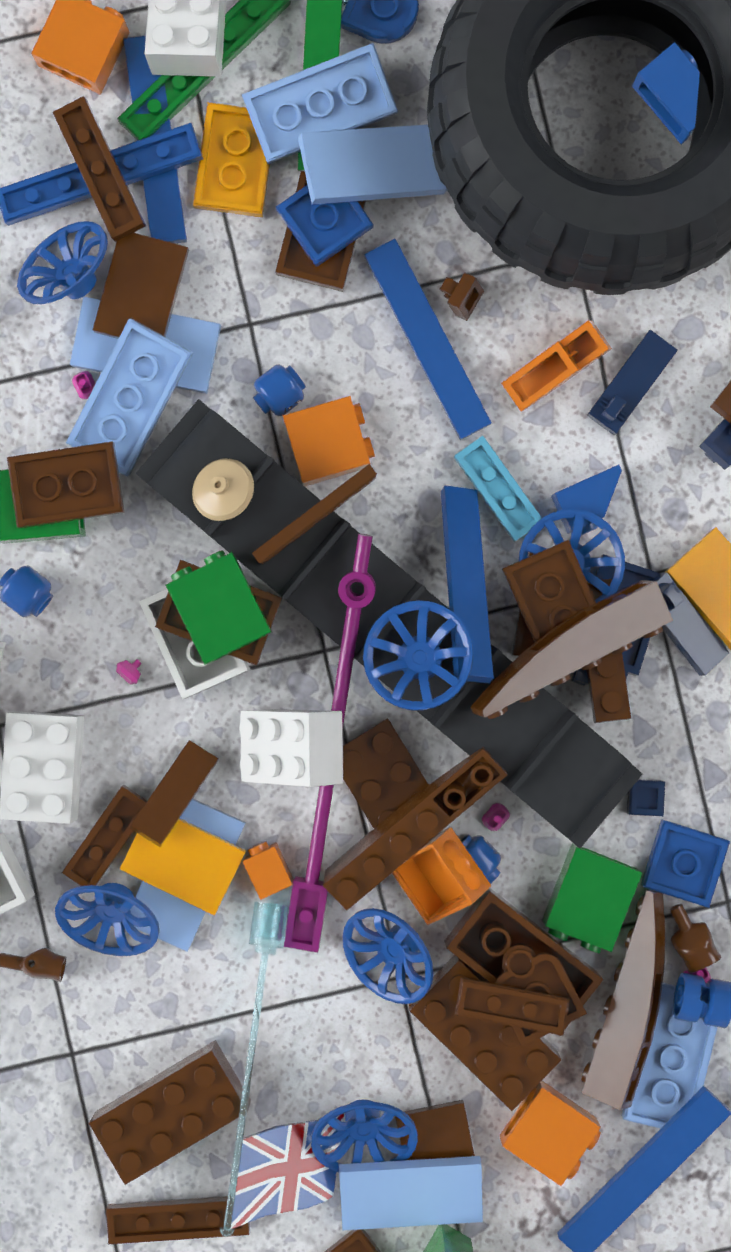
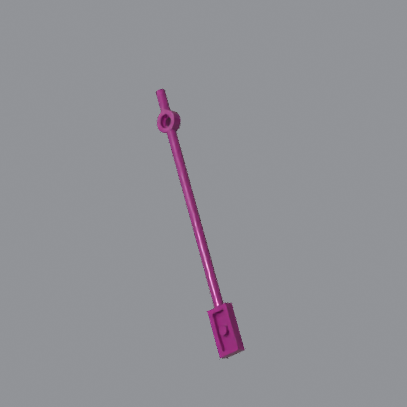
M358 534L353 571L344 575L338 587L339 597L347 605L331 711H342V730L361 609L372 601L376 592L375 581L367 573L373 538L372 535ZM352 583H362L364 585V592L361 594L354 593L351 588ZM334 785L319 786L305 878L295 876L293 881L283 947L318 953L320 948L328 891L323 887V881L319 880Z

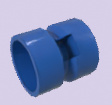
M681 973L676 983L673 998L674 1018L694 1023L702 1018L705 1025L727 1028L731 1020V982L712 978L706 983L702 976Z

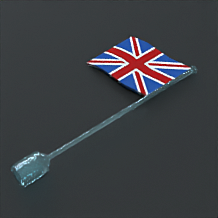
M254 902L249 944L255 945V952L262 954L224 1227H220V1232L223 1236H230L234 1232L233 1228L264 1216L307 1209L334 1197L337 1172L320 1163L313 1154L311 1147V1134L320 1119L274 1126L243 1138L268 955H276V948L284 949L289 906ZM344 1113L336 1118L343 1122ZM327 1124L323 1128L321 1135L331 1136L339 1131ZM340 1142L332 1146L321 1145V1148L325 1154H330L336 1150Z

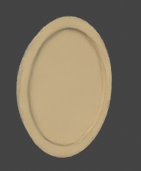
M227 458L215 460L206 465L197 475L192 489L193 502L197 510L208 519L215 521L232 519L241 514L249 505L254 493V480L251 472L243 463Z

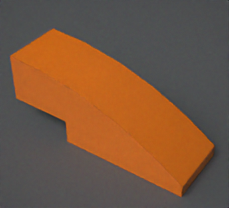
M588 320L501 384L522 412L595 362L612 348L594 322Z

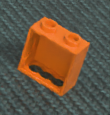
M56 0L31 54L38 67L101 95L124 46L123 38H127L130 32L125 19H123L124 16L111 7H105L103 10L92 5L91 0Z
M351 396L283 415L303 486L362 470L370 464L369 458L375 457L370 437L363 438L359 425L365 423L360 403L353 405Z
M452 827L438 833L392 872L427 925L472 905L491 887V884Z
M541 1081L522 1101L499 1136L502 1147L562 1186L567 1178L572 1179L581 1165L579 1159L586 1149L591 1150L598 1142L601 1126L594 1115L544 1081Z

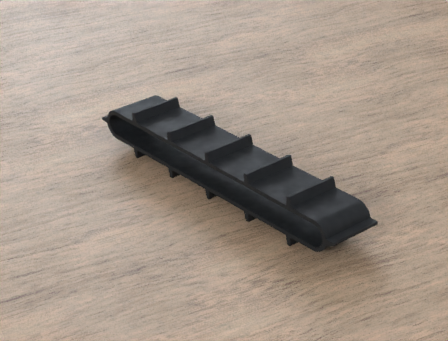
M198 399L139 468L136 474L226 551L232 552L239 562L341 647L347 605L340 599L338 587L344 575L353 571L357 539L360 533L349 522L333 511L264 565L260 564L252 552L321 500L278 465L272 457L265 454L223 417ZM225 458L234 459L243 463L251 472L254 480L253 497L247 508L232 519L225 521L208 519L197 510L193 502L192 489L194 481L199 472L209 463ZM373 544L371 545L367 573L375 581L376 592L372 601L361 609L354 659L363 666L364 645L369 631L374 623L394 606L420 600L434 602L449 609L431 594L425 586L412 578ZM352 583L351 588L354 593L361 594L364 592V585L362 583ZM419 610L408 611L398 615L412 637L417 636ZM429 611L427 620L428 637L432 638L435 632L448 619L440 614ZM391 621L386 624L377 637L399 646L405 643ZM451 631L439 645L440 649L452 648ZM491 644L494 678L490 683L466 681L459 693L448 702L436 708L416 711L469 756L484 747L508 774L500 782L578 848H581L643 773L578 718L579 716L565 707L544 688L538 690L540 694L532 700L522 703L518 700L507 706L508 711L499 717L488 719L487 717L473 714L471 709L473 703L496 677L512 663L502 651ZM378 648L373 649L374 669L383 664L398 660V656ZM453 658L442 660L441 667L454 676ZM403 670L395 671L378 679L394 691L404 672ZM437 675L429 678L433 699L452 687ZM414 679L410 682L403 693L402 699L423 701L419 679Z

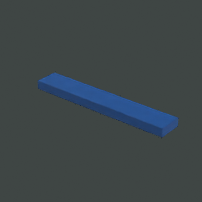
M146 36L123 38L132 103L161 76L152 75L145 57ZM165 84L134 114H151L147 108V104L151 99L160 101L162 106L160 113H162L168 107ZM170 118L153 135L171 130ZM177 169L143 180L151 237L175 244L187 242Z
M192 123L111 150L127 185L203 160ZM75 162L0 188V209L5 224L10 226L92 198Z
M396 239L364 254V258L459 439L462 440L491 425V420Z
M444 485L441 490V506L449 610L454 612L464 623L473 644V664L467 681L490 683L494 677L478 492L476 489ZM455 627L451 630L452 648L464 647L461 636ZM464 657L453 658L454 676L457 679L463 667Z
M703 1086L557 1232L558 1238L573 1252H594L731 1115L730 1109L708 1088Z

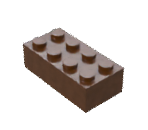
M491 888L471 905L444 940L446 949L490 983H495L497 977L504 972L502 966L503 956L510 947L515 945L528 946L536 955L539 953L554 955L562 964L583 1006L603 981L598 971Z
M454 955L433 976L431 988L426 995L415 1003L409 1004V1011L490 1091L513 1111L561 1061L557 1049L544 1037L522 1047L510 1025L455 1015L461 977L487 981Z
M215 1040L97 1110L91 1118L89 1125L124 1185L246 1114L249 1110L251 1099Z

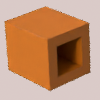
M263 841L247 849L249 855L242 862L260 900L293 885V876L277 842L268 846L267 841Z

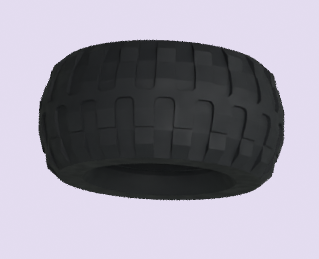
M456 0L444 23L431 65L427 123L435 168L441 182L446 186L454 201L455 210L472 232H477L489 243L494 254L514 268L520 266L538 275L541 278L540 281L554 287L567 290L569 287L590 290L600 295H621L631 290L646 288L654 290L677 283L684 277L712 265L731 250V0ZM600 35L624 37L640 42L659 54L675 42L681 50H686L693 56L697 63V69L700 72L696 123L688 153L664 171L632 180L600 178L573 167L558 156L537 128L528 95V81L533 72L557 49L586 37Z

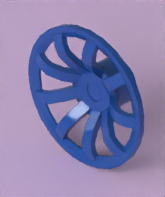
M77 222L57 230L43 240L31 252L19 272L17 279L19 294L27 302L40 305L52 303L65 296H68L70 299H79L87 295L96 284L97 277L94 272L101 264L107 250V234L102 227L94 222ZM77 232L74 239L72 253L69 247L67 236L68 234ZM93 232L97 235L88 239L83 246L84 237L87 233ZM56 241H58L63 256L62 261L47 250ZM100 244L97 257L88 255L92 247ZM38 257H41L50 263L54 269L32 265ZM31 276H43V278H39V279L33 280V281L27 286V279H28L29 277H31ZM45 286L43 297L33 295L38 287ZM55 287L61 288L63 290L53 295V290Z
M565 509L548 514L530 528L522 542L519 561L527 558L528 552L536 554L547 549L532 543L535 536L544 527L550 533L555 545L563 542L564 540L553 521L563 518H574L569 542L586 581L602 593L595 600L596 603L617 592L624 575L625 554L617 533L601 517L584 510ZM586 520L595 524L602 531L582 546L579 544L583 521ZM606 538H609L616 557L590 558L589 552L600 545ZM616 566L610 585L608 586L589 572L590 568Z
M430 601L405 602L385 612L372 626L364 645V668L372 687L387 702L407 710L432 709L448 702L465 685L473 664V644L464 623L451 610ZM419 610L417 636L412 637L398 615L408 611ZM429 611L440 614L448 619L435 632L432 638L427 635ZM389 621H391L405 642L402 646L377 638ZM456 627L464 647L440 649L439 645L442 640ZM378 648L398 656V660L383 664L374 669L373 649ZM464 657L463 667L458 679L441 667L442 660ZM403 670L404 675L391 694L384 688L378 678L388 673ZM437 675L452 687L433 699L429 678ZM414 679H419L423 701L401 699L410 682Z
M118 883L72 888L58 899L55 907V917L63 932L78 944L102 954L113 956L138 955L152 948L158 939L159 923L153 912L144 903L135 898L129 888ZM95 892V900L92 902L84 901L79 897V894ZM70 900L72 904L83 910L69 911L65 909V905ZM135 905L146 917L137 918L131 914L130 909ZM89 917L83 924L75 928L71 927L67 919L75 921ZM99 922L102 923L96 942L82 936L93 929ZM111 926L114 927L119 947L104 945ZM135 926H150V935L140 933ZM125 929L134 940L141 944L136 946L129 945Z
M376 908L358 911L347 921L342 936L344 952L351 969L368 989L381 998L398 1004L415 1003L426 995L433 982V964L423 940L409 924L395 914ZM374 917V926L377 932L366 928L362 919ZM384 919L392 921L396 925L388 931L384 926ZM354 928L361 936L373 941L357 942L353 940ZM354 951H377L378 954L359 965ZM384 961L386 964L378 984H376L366 972ZM424 962L425 978L416 973L412 963ZM395 969L396 985L400 994L387 990L388 982ZM406 974L413 983L421 986L417 991L411 993L408 990L405 979Z
M365 1099L356 1100L330 1111L318 1121L311 1134V1147L317 1160L325 1167L338 1173L339 1164L341 1163L336 1161L345 1155L352 1143L354 1144L351 1164L361 1163L364 1145H368L374 1162H386L377 1141L392 1153L398 1154L389 1161L407 1160L414 1152L418 1142L417 1128L408 1114L394 1106ZM380 1110L385 1111L384 1114L380 1117ZM345 1113V1122L338 1120L336 1117ZM394 1116L398 1117L405 1124L401 1128H392L387 1125ZM327 1124L339 1131L331 1136L321 1135L323 1128ZM409 1134L407 1145H399L388 1137L400 1138ZM341 1141L336 1150L330 1154H325L321 1148V1145L332 1146Z

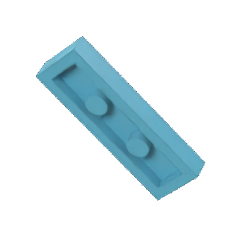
M481 436L454 456V459L514 542L528 533L530 528L542 519L484 436Z

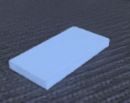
M374 43L242 94L268 164L301 152L298 141L300 133L359 129L398 113Z
M428 125L303 132L299 135L298 141L312 205L441 195L447 191L435 168Z
M83 297L70 360L72 367L102 372L118 341L116 338L94 333L93 331L100 304L99 299ZM171 315L166 338L193 352L176 388L208 394L221 330L219 323Z
M129 318L66 443L72 447L113 441L118 471L127 477L130 476L193 352Z
M192 799L180 817L236 845L246 823L195 799ZM142 881L135 898L144 903L155 915L160 929L158 939L188 952L206 911ZM135 905L130 909L131 914L135 917H146ZM135 926L136 929H138V930H140V931H142V932H145V933H147V934L150 935V932H151L150 926H147V927H137V926Z
M662 984L661 1001L653 1040L632 1105L622 1111L621 1116L623 1120L661 1129L704 1086L717 1027L705 1025L702 1018L695 1023L674 1018L673 998L676 985Z
M480 1156L339 1164L343 1230L483 1222L482 1166Z

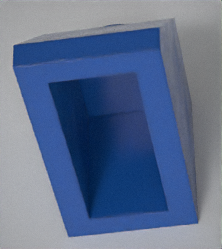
M674 42L638 72L632 87L682 145L687 141L695 128L700 72L697 69V63L688 51L681 50Z
M618 464L554 493L551 498L557 511L578 509L604 518L622 472L620 465ZM574 518L561 519L567 534L572 533ZM584 520L581 536L598 527Z

